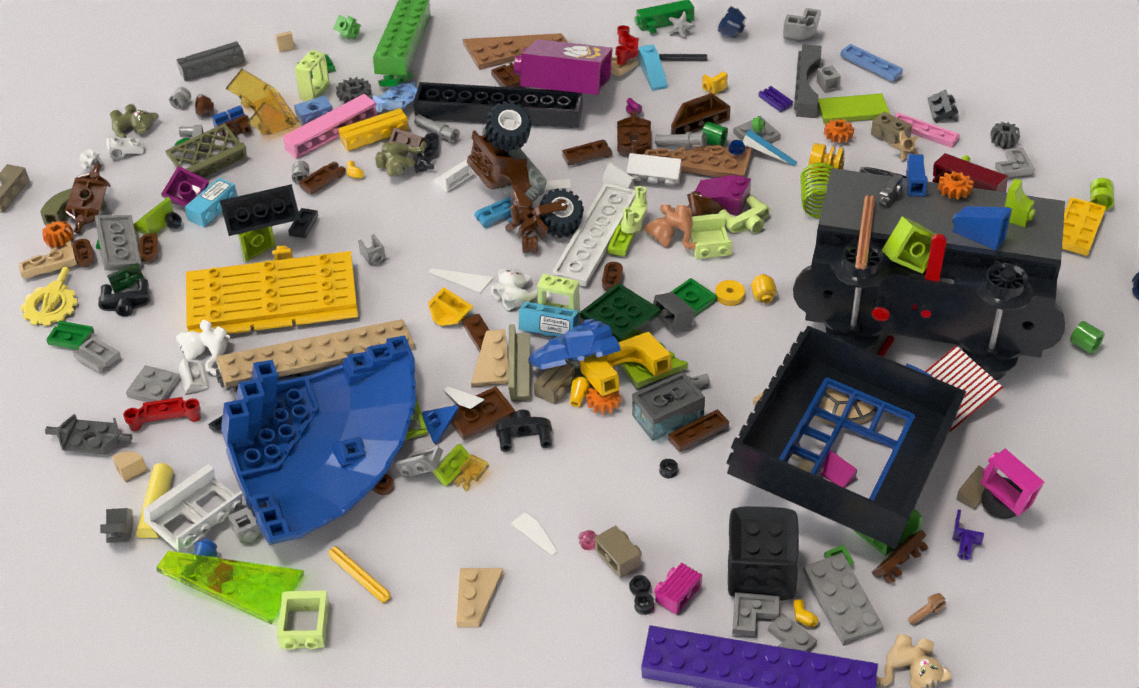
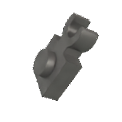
M895 174L890 179L886 189L880 192L882 198L879 200V204L886 206L889 201L892 202L897 195L899 196L902 193L903 176Z

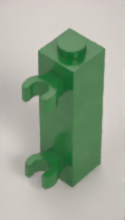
M682 0L636 10L634 20L636 26H639L641 31L649 30L650 34L657 33L655 28L673 25V22L669 21V17L679 19L683 12H686V21L692 23L691 21H694L695 7L690 0Z

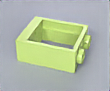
M310 50L295 67L300 100L303 101L320 97L330 85L325 53Z
M542 274L537 285L538 304L577 310L580 314L579 281ZM547 292L569 296V306L547 301Z
M327 590L286 591L282 593L277 632L280 649H316L325 647L329 612ZM290 611H319L317 630L286 631L288 613Z

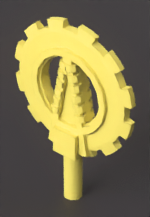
M62 268L57 281H52L47 287H39L31 295L28 294L25 297V303L21 305V311L25 312L22 314L25 320L29 319L33 325L43 324V326H49L51 323L65 320L67 315H71L74 312L73 307L77 305V298H74L76 293L73 290H68V286L63 285L70 271L69 268ZM62 299V305L57 310L53 311ZM43 300L41 312H38L36 306Z

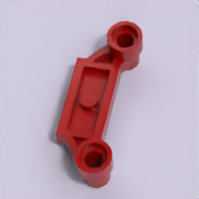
M620 25L617 27L618 43L622 44V46L615 48V55L617 56V64L625 65L627 60L638 57L639 38L630 35L629 26Z
M183 397L145 402L139 409L128 408L124 411L123 417L130 430L137 431L143 423L183 416L188 417L192 422L199 421L201 419V407L197 399L191 398L185 401Z

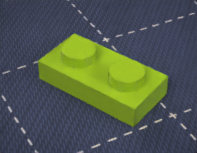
M618 225L608 246V253L625 257L635 232L624 233L621 230V225Z
M461 443L457 444L440 461L436 470L432 472L443 486H446L473 458Z

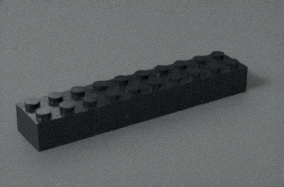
M419 82L413 104L415 117L421 115L428 119L486 122L488 113L492 107H496V104L500 103L502 105L506 101L507 104L514 102L515 105H522V109H527V113L531 115L532 125L579 128L583 109L582 93L549 89Z

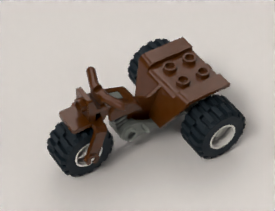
M506 101L502 105L500 103L496 104V107H492L488 113L482 135H479L475 130L472 132L473 145L471 155L467 158V164L489 189L504 188L506 185L512 186L513 191L510 199L512 219L511 223L505 226V230L511 231L520 226L517 234L519 238L523 235L528 236L535 231L541 240L545 239L548 233H551L553 237L558 235V238H562L563 235L568 237L570 233L574 234L581 223L584 207L582 206V200H578L579 196L577 194L574 196L571 190L569 192L562 188V191H559V188L555 189L554 192L550 190L548 194L543 196L539 206L531 207L533 202L538 199V196L544 194L547 180L521 149L524 143H527L532 127L530 113H527L526 108L522 109V105H515L514 102L507 104Z

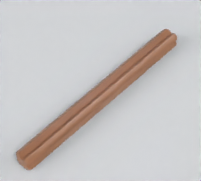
M866 195L864 199L855 265L857 269L861 268L862 270L867 267L875 197L873 195Z

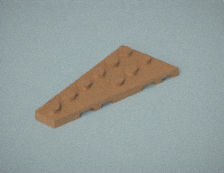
M562 33L463 39V45L477 68L481 70L515 61L516 55L522 56L524 48H528L537 39L566 43L567 40Z
M733 144L732 147L727 148L716 145L694 147L693 150H685V147L678 148L675 151H669L667 148L647 149L644 155L681 159L682 172L715 177L730 175L745 177L753 148L748 146L739 147L738 144Z

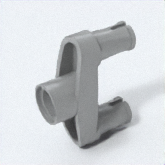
M202 125L179 127L180 137L194 138L204 133ZM205 138L202 142L211 144L212 139ZM190 145L187 149L196 151L197 146ZM200 147L199 151L209 150V148ZM175 152L172 155L181 158L183 153ZM185 154L184 158L193 160L195 155Z

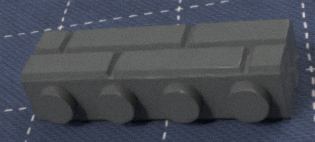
M237 41L216 47L215 49L212 48L192 54L185 58L176 59L179 72L184 81L245 63L243 50Z

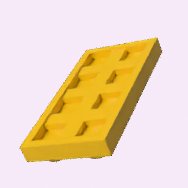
M1070 197L1064 212L1062 249L1088 256L1106 206Z

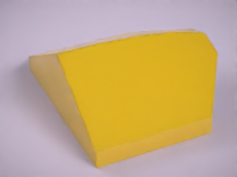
M445 287L428 302L432 320L440 326L458 324L473 309V305Z

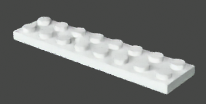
M604 183L553 269V276L577 280L579 285L587 286L608 249L617 226L621 225L623 221V209L630 207L634 202L635 190Z

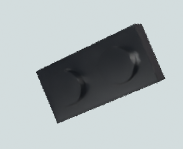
M301 208L299 211L301 220L293 221L288 233L289 236L306 239L319 215L318 210Z

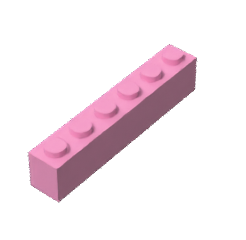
M363 94L283 136L285 150L296 159L339 137V128L378 116L376 102Z

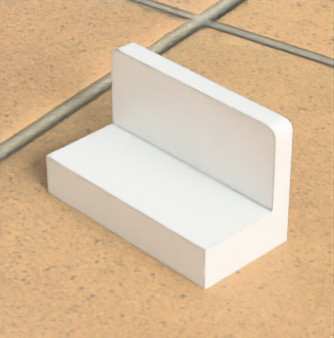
M467 160L434 179L433 182L448 192L472 176V169L467 164Z

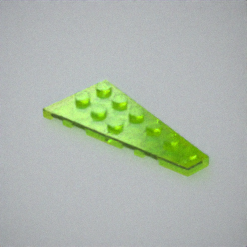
M167 551L156 566L157 572L271 625L280 612L282 593L294 591L304 576V570L174 551Z

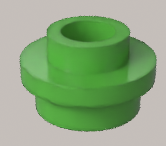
M761 116L753 118L752 126L754 132L762 133L763 129H765V120Z

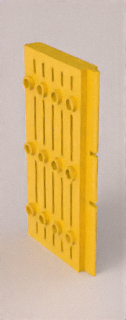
M351 251L218 268L213 267L186 272V326L188 332H203L200 328L202 320L210 322L212 324L211 327L214 329L218 326L225 329L226 334L250 332L251 327H254V330L257 331L292 326V322H296V325L358 318Z

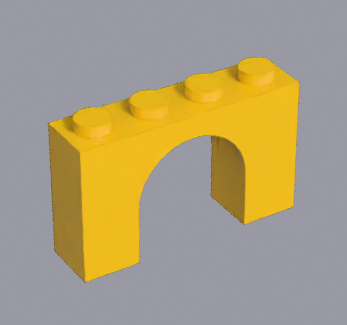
M649 332L618 342L621 351L601 357L591 355L584 357L585 360L580 361L581 373L601 396L620 390L618 373L612 368L617 364L637 362L644 365L654 376L672 370L671 354Z

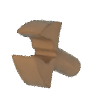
M936 593L928 597V604L908 618L909 623L915 625L931 612L936 615L947 603L941 593Z

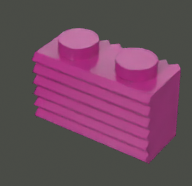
M683 562L676 568L672 567L668 572L667 579L664 582L660 581L655 587V602L678 615L699 588H701L702 574L691 569L686 564L684 565Z

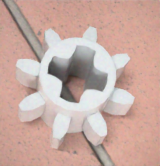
M90 148L82 152L79 159L82 162L81 166L93 171L95 163L101 164L102 159L98 157L100 153Z

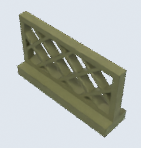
M225 123L165 151L176 168L178 166L182 167V163L192 164L186 170L202 178L247 157L246 146L243 142H239ZM223 130L227 133L226 137L217 135L218 132ZM205 138L212 139L211 144L202 141ZM215 140L224 141L223 146L214 145ZM231 142L235 143V146L230 148L226 147V144ZM190 145H195V146H197V150H196V151H195V150H189V149H187V148H188V146H190ZM200 147L209 148V152H200ZM212 149L221 150L218 154H211ZM175 152L183 153L181 158L174 157L172 154ZM185 154L195 155L194 159H185ZM197 156L207 157L203 161H196Z

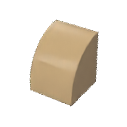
M291 31L275 34V42L279 53L295 49Z
M128 451L112 456L116 470L125 482L147 471L144 459L138 453Z

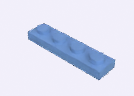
M852 44L841 50V57L888 80L894 81L903 74L902 68Z

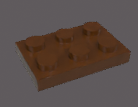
M497 386L475 395L484 400L471 409L455 404L459 407V410L452 419L451 424L463 440L496 426L502 421L513 418V414L516 411Z

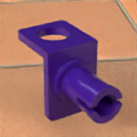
M958 509L952 540L960 541L957 556L963 559L965 551V560H969L972 558L973 544L982 545L984 533L958 528L961 510Z

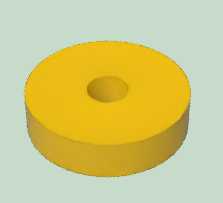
M725 280L718 283L715 287L717 301L726 306L740 304L745 297L744 286L734 280Z

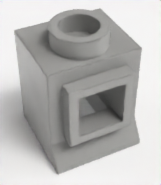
M375 234L371 235L372 246L369 248L364 245L362 240H358L360 254L363 255L369 264L379 263L383 258H386L384 246Z

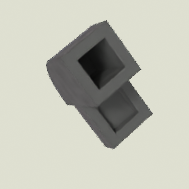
M106 509V524H100V533L106 534V543L128 542L132 533V509Z

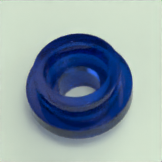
M733 140L728 150L731 154L737 156L743 154L746 147L741 140Z

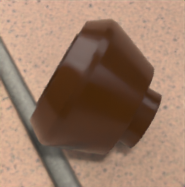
M203 94L198 95L195 102V113L201 117L213 112L214 102H211V98Z

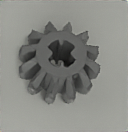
M1001 121L1000 124L996 123L991 129L990 138L991 142L995 143V146L1009 149L1010 146L1015 147L1020 139V131L1015 124Z

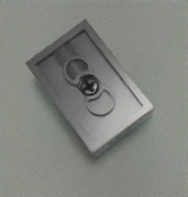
M681 372L632 394V416L652 441L664 437L667 431H676L683 427L685 423H691L704 416L705 396L685 372Z

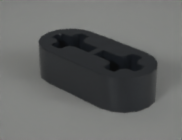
M429 133L424 137L427 148L423 154L424 156L434 154V159H436L439 155V135Z

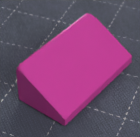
M830 450L821 466L824 469L821 475L832 483L845 488L856 479L857 469Z

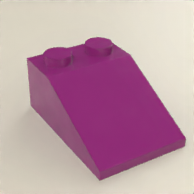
M738 175L705 179L699 182L695 191L718 202L729 214L738 216L741 214L746 200L750 196L751 179Z

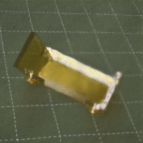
M241 69L226 87L228 91L239 96L244 107H250L254 110L255 113L248 120V124L257 128L263 135H271L295 127L299 122L277 89L244 69Z

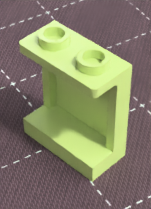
M724 213L692 217L693 227L690 240L691 243L697 242L695 250H693L696 259L729 256L732 254V241L727 236Z

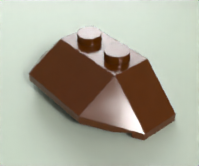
M713 93L684 102L677 110L671 124V135L700 131L706 122L719 124L730 120L731 106Z

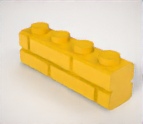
M399 108L341 127L338 130L341 143L347 151L391 137L394 127L403 131H409V125L406 115Z

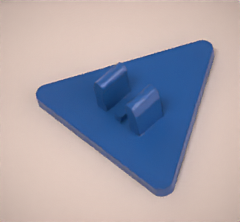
M457 405L422 412L423 420L434 444L439 443L459 410Z

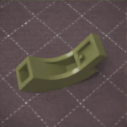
M71 189L54 195L44 204L40 211L44 225L51 224L52 221L57 222L60 220L63 222L68 216L65 213ZM85 193L82 198H87L90 193ZM103 199L100 210L104 211L106 208V203Z

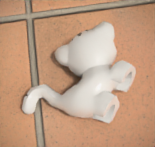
M500 269L498 271L499 283L491 286L493 297L497 301L502 300V304L507 311L521 307L525 302H529L537 297V288L530 293L527 290L521 289L524 285H528L531 281V276L523 274L516 269ZM547 292V300H550L552 295L550 292Z
M202 320L200 328L203 332H181L176 336V340L182 353L185 355V359L195 360L208 347L212 356L205 363L206 372L216 376V369L212 368L217 362L216 356H220L225 352L231 336L226 334L225 329L218 326L214 329L211 327L212 324L210 322Z

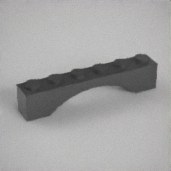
M802 44V51H798L794 110H797L796 117H817L818 94L810 87L807 80L820 68L822 46Z

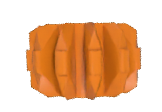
M52 221L51 224H46V228L42 229L43 240L50 248L64 247L65 243L74 240L73 229L66 221Z

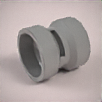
M179 87L169 97V103L176 109H182L185 103L192 97L190 91L185 87Z
M296 161L293 164L291 178L294 183L299 184L300 181L309 176L310 167L307 162Z

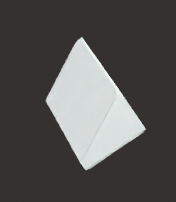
M609 162L602 177V182L634 190V178Z
M182 359L178 371L184 393L191 394L208 389L201 361Z

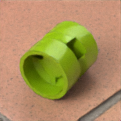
M1108 178L1093 180L1090 184V202L1106 206L1105 211L1111 209L1115 202L1113 182Z

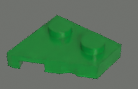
M408 71L406 76L384 75V79L378 80L380 87L397 86L399 82H405L413 78L414 74L413 71Z

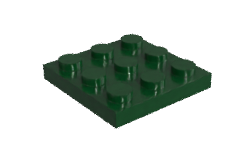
M617 283L580 312V317L584 320L595 319L609 325L612 336L618 342L633 337L661 314V309L622 284Z

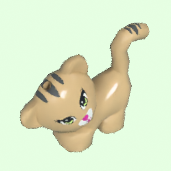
M899 634L895 644L886 656L885 677L880 678L877 676L876 685L886 687L893 682L894 668L910 666L911 679L909 683L911 688L934 687L940 682L950 680L951 673L936 658L929 657L933 653V641L920 639L917 646H912V638L910 636Z

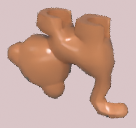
M661 205L660 210L665 214V217L656 218L653 222H649L646 224L644 231L650 234L657 242H660L663 247H668L674 235V227H677L685 232L682 242L687 250H695L697 242H689L693 227L691 208L685 205H677L675 211V208H672L671 205Z

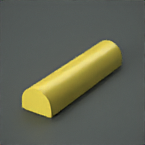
M158 463L153 466L136 531L137 538L159 537V534L144 522V508L170 491L174 471L167 464Z

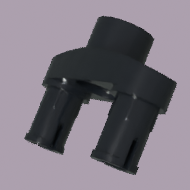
M139 279L136 291L112 294L111 285L103 284L100 297L98 298L99 308L104 311H116L122 317L130 316L133 309L145 306L150 302L151 294L148 280Z
M521 409L513 414V419L502 421L495 428L496 435L499 438L500 450L503 452H508L512 449L511 437L539 435L542 448L552 446L551 421L543 417H531V413L528 410Z

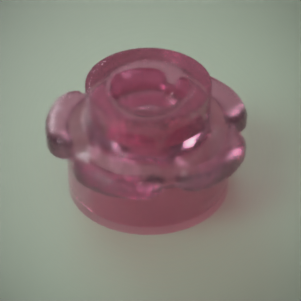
M592 530L581 532L578 536L580 546L585 550L594 549L597 534Z

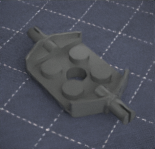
M73 414L60 426H46L45 428L46 435H57L62 451L107 454L120 441L132 442L133 439L132 434L119 432L116 418H113V423L77 420L76 415Z

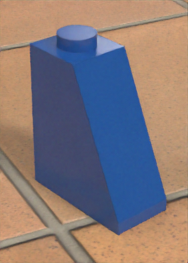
M965 206L953 217V232L993 250H997L1006 239L1012 209L1009 207Z

